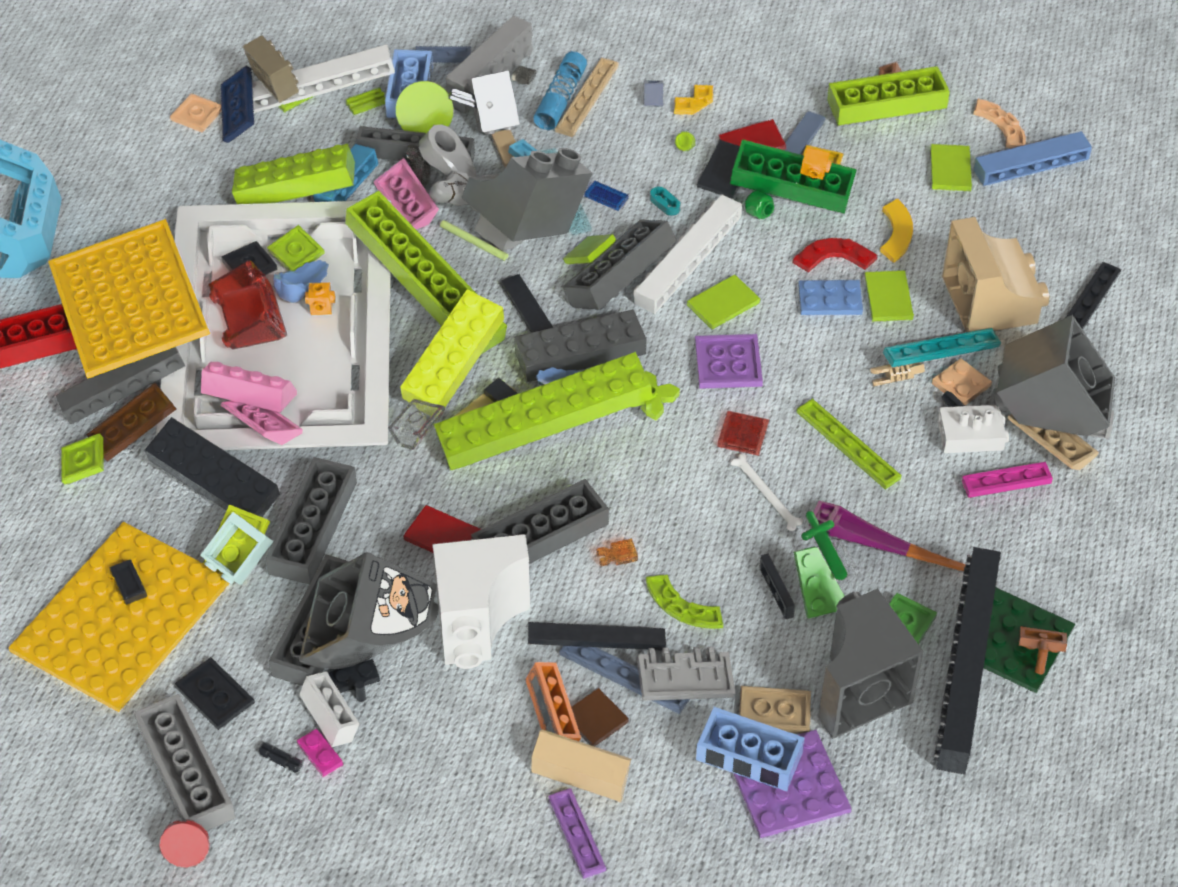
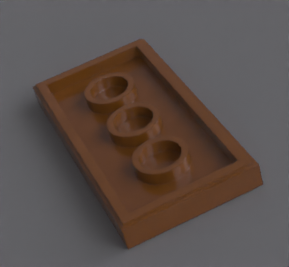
M154 383L86 435L91 437L100 434L103 437V456L108 462L174 412L176 407L158 385Z

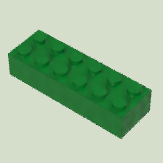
M742 139L730 184L845 214L857 169L831 163L829 173L825 172L823 180L800 174L804 155Z

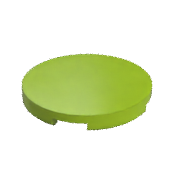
M417 81L408 85L401 92L396 103V117L401 128L404 131L427 133L434 125L442 124L449 127L453 118V103L448 98V92L440 85L430 81Z

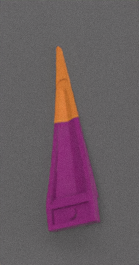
M819 500L813 511L819 524L828 520L834 522V527L828 530L830 531L829 536L964 571L965 564L900 539L839 505Z

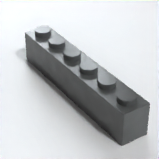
M359 126L356 144L375 149L377 158L397 161L404 158L407 162L429 164L422 157L419 150V141L426 133ZM459 137L473 162L475 157L474 138ZM437 143V145H438L442 150H444V148H443L439 143Z
M173 347L86 379L55 396L63 414L69 423L73 424L185 367V364L178 349Z

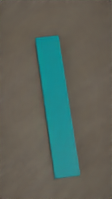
M988 328L885 347L883 354L891 367L993 349L999 347L1001 341L993 329Z

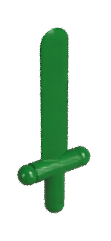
M812 511L806 512L805 516L811 529L803 532L801 538L807 541L814 537L835 579L844 580L848 573L826 532L834 527V522L828 520L819 524Z

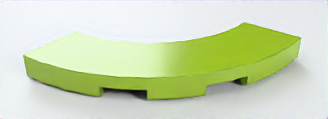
M668 574L645 578L650 595L657 605L671 617L695 627L723 628L720 606H704L685 601L672 586Z

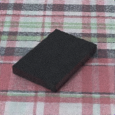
M719 140L697 182V187L733 199L740 187L730 184L740 146Z
M212 657L174 683L175 688L217 730L221 729L255 703L254 698Z

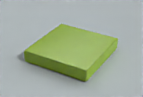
M297 225L267 247L268 252L288 271H295L305 263L313 262L325 254L324 249L300 225Z
M613 234L588 236L562 259L566 264L591 263L616 241V238Z
M100 434L61 448V481L64 484H70L104 471L103 437Z

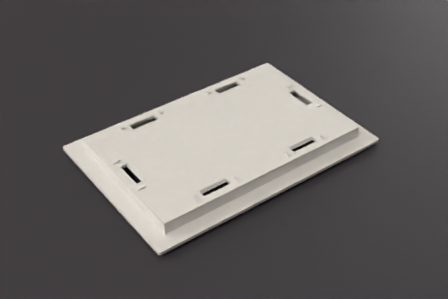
M359 201L178 207L174 241L210 334L176 346L185 367L161 378L160 388L176 407V410L157 424L156 435L168 420L173 417L223 450L388 444L391 272L345 224L346 209ZM300 225L324 249L325 254L316 259L315 262L321 260L329 264L327 276L321 283L330 282L331 291H335L336 301L332 306V314L311 315L310 306L306 304L305 297L298 302L291 303L277 295L273 276L281 272L285 273L288 270L268 252L267 247L276 241L268 240V237H282L294 227ZM257 241L277 264V270L242 286L224 265L221 256ZM354 269H362V292L353 293ZM204 274H212L210 297H203ZM210 362H221L223 365L237 366L243 370L258 371L264 375L279 376L284 380L291 381L297 390V395L280 414L302 428V434L283 445L262 436L221 406L222 402L231 400L203 393L202 395H195L196 371L203 370ZM352 365H360L359 390L351 391Z

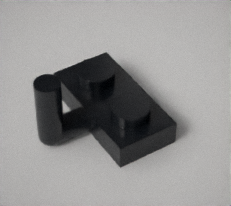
M373 659L351 667L328 672L340 693L354 689L359 702L366 700V685L380 682Z

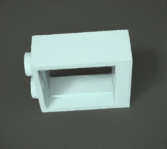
M232 512L200 556L206 560L204 564L214 572L217 569L223 573L221 577L230 584H233L235 581L242 585L274 541ZM239 527L258 543L237 572L234 573L215 558Z

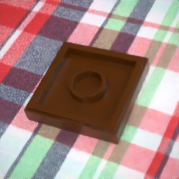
M599 688L571 707L581 737L594 747L629 723V718Z

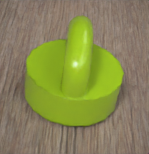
M680 132L676 136L675 144L679 150L689 151L696 146L695 137L690 132Z

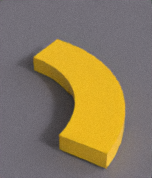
M898 198L883 206L882 212L889 218L892 224L893 232L890 239L880 247V252L893 263L899 260L908 250L913 235L911 215Z

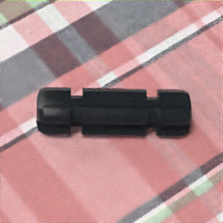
M267 742L262 743L258 750L261 756L265 758L270 757L269 760L284 768L289 767L288 770L294 773L299 772L303 765L302 760L297 757L291 758V754L277 747L272 748L273 745Z

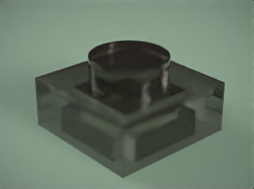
M519 65L512 73L511 80L529 85L536 77V70Z

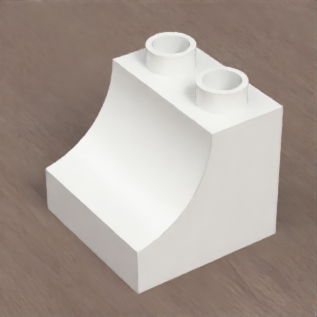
M525 535L433 544L437 600L445 665L456 664L460 668L469 669L480 665L483 660H491V647L498 630L515 615L530 610L529 556Z

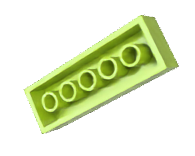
M935 66L829 83L827 102L837 125L840 126L945 109L948 106L950 90L939 67Z
M343 144L325 149H316L308 153H298L286 158L281 157L268 162H259L250 166H241L235 169L232 194L237 204L278 203L354 185L355 161L349 145Z

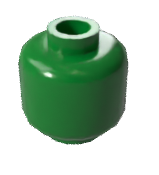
M754 191L746 198L745 210L755 218L765 219L774 211L773 198L761 191Z

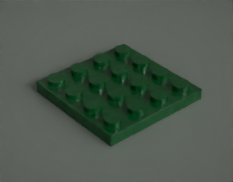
M996 587L983 668L1037 694L1058 658L1060 651L1056 653L1048 651L1044 674H1037L1035 668L1039 650L1038 648L1028 649L1024 646H1019L1020 626L1067 633L1068 640L1075 628V623Z

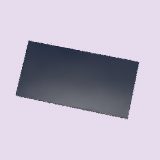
M247 65L220 84L223 141L226 143H230L254 125L252 68Z

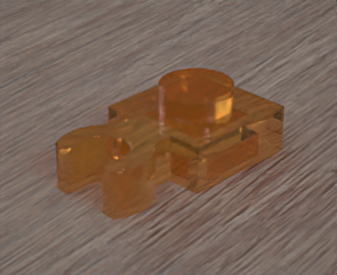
M632 539L610 543V549L606 547L596 549L597 557L605 556L604 558H599L600 566H606L611 561H615L616 566L638 561V554Z

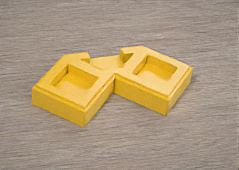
M694 85V98L675 97L674 114L693 115L713 102V85Z

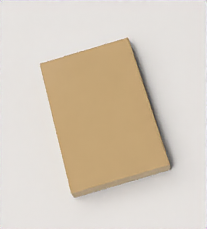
M741 686L740 716L790 733L802 734L810 731L811 691Z

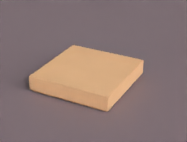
M191 93L171 114L170 120L203 133L222 112L221 104Z

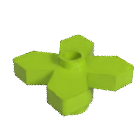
M645 371L651 384L653 399L631 406V408L640 406L641 410L646 413V416L658 420L664 413L662 403L674 402L680 396V388L671 383L657 386L656 375Z

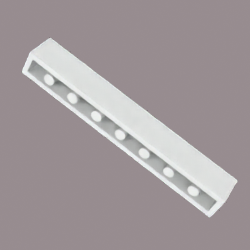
M388 45L291 71L299 82L297 84L299 93L282 103H279L260 80L252 82L254 113L394 74V65Z
M724 195L714 200L707 212L702 213L697 223L691 225L687 234L681 236L678 244L671 248L667 256L657 263L656 268L646 275L645 280L635 287L633 292L634 304L655 314L741 218L742 204Z

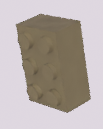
M261 35L243 45L253 74L279 103L299 93L297 87L299 82L291 72L293 70L291 63L288 59L284 60L280 50H275L271 40L267 41Z

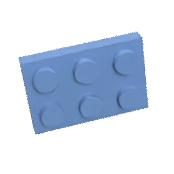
M799 280L801 315L863 314L860 280Z

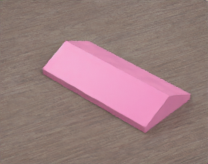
M404 158L373 181L377 189L387 200H391L392 205L415 229L429 225L439 210Z
M235 401L221 403L223 408L262 436L280 445L302 434V428L279 412Z

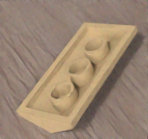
M1012 414L1007 418L1071 469L1081 470L1099 453L1076 434L1021 425Z
M541 729L532 754L531 772L621 802L631 759Z

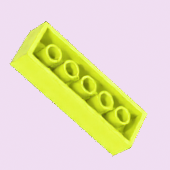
M467 289L401 385L402 399L439 417L504 321L503 307Z

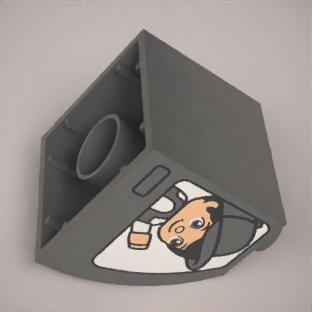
M369 552L318 578L299 662L322 669L347 668L364 662L415 637L423 630L430 628L437 618L439 606L434 602L437 584Z

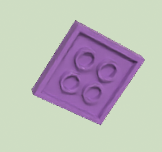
M757 334L695 336L699 389L762 387L763 378Z

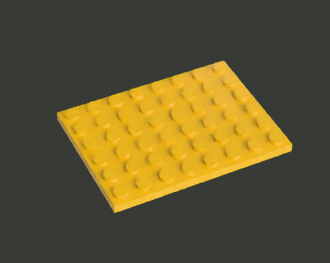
M166 219L48 261L88 379L210 334Z
M122 522L8 648L11 653L115 711L120 712L230 583L221 577L223 573L217 570L214 572L204 563ZM131 559L146 590L147 597L126 605L109 567Z

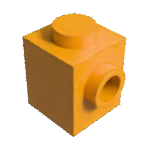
M807 147L800 174L823 180L825 172L829 173L832 163V161L828 160L830 152Z

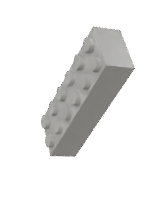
M513 15L445 77L448 94L452 88L470 94L467 79L509 71L510 74L515 67L521 64L524 58L532 54V24ZM452 100L453 108L465 114L470 109H473L471 106Z
M179 694L135 711L134 715L138 729L181 820H192L202 825L208 831L236 819L233 804Z

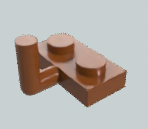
M1020 626L1019 646H1024L1028 649L1038 648L1039 650L1035 668L1037 674H1044L1048 651L1054 653L1059 651L1066 652L1067 633Z

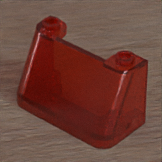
M251 260L209 283L211 291L209 296L214 304L218 303L221 306L228 330L223 331L222 341L227 348L230 347L234 350L278 341L287 336L273 287L268 278Z

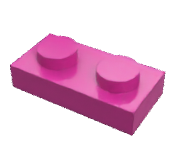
M317 728L297 740V745L323 777L343 765L342 759Z

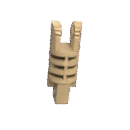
M921 362L891 367L888 364L870 368L871 373L880 374L885 372L886 376L873 380V387L912 379L915 374L925 372L924 364Z

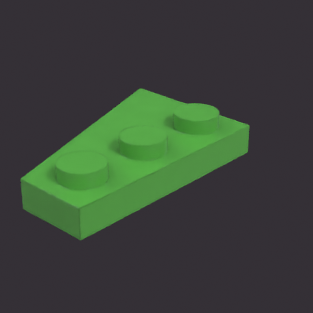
M813 546L793 551L806 617L813 618L836 612L838 602L845 595L818 547Z

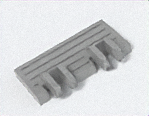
M694 647L692 653H674L672 657L673 663H671L669 649L663 648L661 651L662 663H657L654 648H648L647 654H638L637 656L642 701L734 698L735 687L729 652H719L717 656L718 662H716L714 648L707 647V662H702L700 648Z

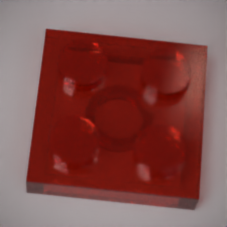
M727 411L717 447L759 456L769 425V419Z

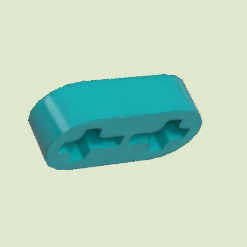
M660 186L651 189L650 201L662 212L669 216H675L680 213V201L667 189Z

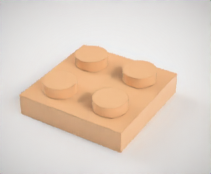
M960 358L933 378L932 384L943 393L946 391L952 392L966 406L991 387L992 381Z

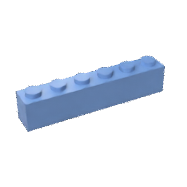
M1082 131L976 157L974 172L982 185L986 186L1089 160L1092 146Z

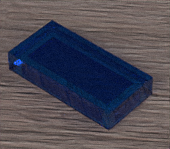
M594 181L585 191L586 198L616 211H619L628 200V194L598 181Z

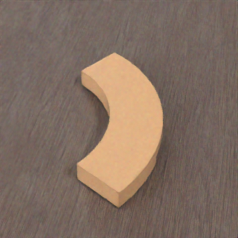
M977 99L974 115L990 120L1001 129L1006 140L1005 148L1012 149L1026 145L1025 132L1020 127L1019 121L1010 112H1005L1000 109L999 105L990 101Z

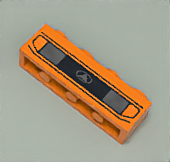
M535 662L525 680L541 729L580 741L581 735L557 663Z

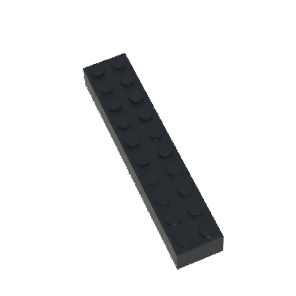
M973 547L972 555H967L953 644L950 652V663L946 677L947 682L943 696L944 701L940 715L941 720L933 758L934 761H938L937 770L963 775L966 773L971 754L1001 555L1000 551Z

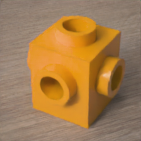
M330 282L309 283V292H305V302L310 306L311 315L332 314V306L336 301L335 291H331Z

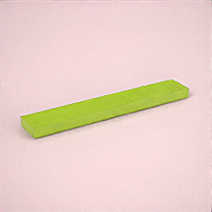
M813 398L797 408V413L885 490L901 479L902 475Z

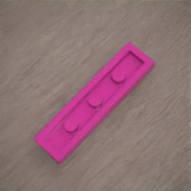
M1046 462L962 476V484L968 498L1052 484L1053 480Z

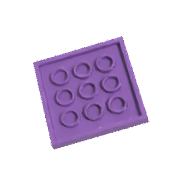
M817 730L798 734L805 737L803 753L787 791L733 773L760 838L851 812L850 803Z

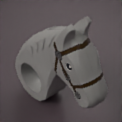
M442 124L434 125L420 139L419 150L422 157L431 166L440 170L446 176V179L435 182L431 186L430 196L436 202L449 203L456 206L469 205L462 199V195L469 177H477L471 157L456 132ZM437 143H439V144L444 148V150H442V149L437 145Z

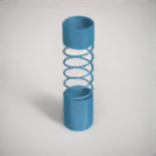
M573 51L565 54L556 75L553 77L546 94L534 114V122L539 128L553 130L558 124L567 106V101L570 100V95L574 92L577 82L586 69L587 60L582 54ZM568 63L575 64L579 69L575 70ZM561 75L565 80H559L558 76ZM558 81L563 87L555 86L554 82ZM559 81L568 83L571 88L562 85ZM556 87L564 89L568 94L560 92ZM551 88H555L559 93L551 92ZM565 88L572 89V92L569 93ZM561 94L569 95L568 99L566 100Z

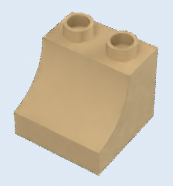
M976 217L951 221L942 278L966 333L988 328L997 331L1038 324L1041 308L1049 304V292L1044 282L1037 283L1034 276L1035 261L1032 254L1023 253L1017 238L1001 239L985 234L981 231Z

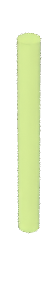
M445 220L441 222L440 227L503 261L508 258V254Z

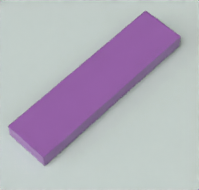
M569 788L548 795V799L583 879L605 872L606 866L572 789Z

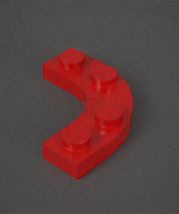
M826 238L816 240L805 247L793 258V264L809 273L826 258L840 257L866 270L877 260L878 255L851 239Z

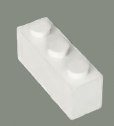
M322 672L306 676L299 695L331 747L352 742L359 722L328 673Z

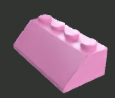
M210 362L202 370L201 393L280 413L297 395V390L291 381L284 380L279 376L272 377L258 371L251 372L243 370L241 367L223 365L221 362Z

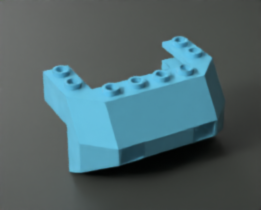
M0 140V173L21 181L14 194L9 221L0 218V252H2L0 258V278H21L43 266L49 260L62 198L53 175L36 153Z

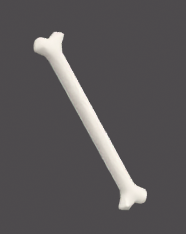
M740 453L738 458L732 459L731 465L740 467L784 518L789 531H794L796 526L802 525L803 519L794 517L747 463L746 454Z

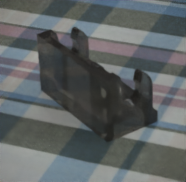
M410 144L408 146L409 152H406V157L409 158V166L425 188L430 181V164L422 157L419 146Z

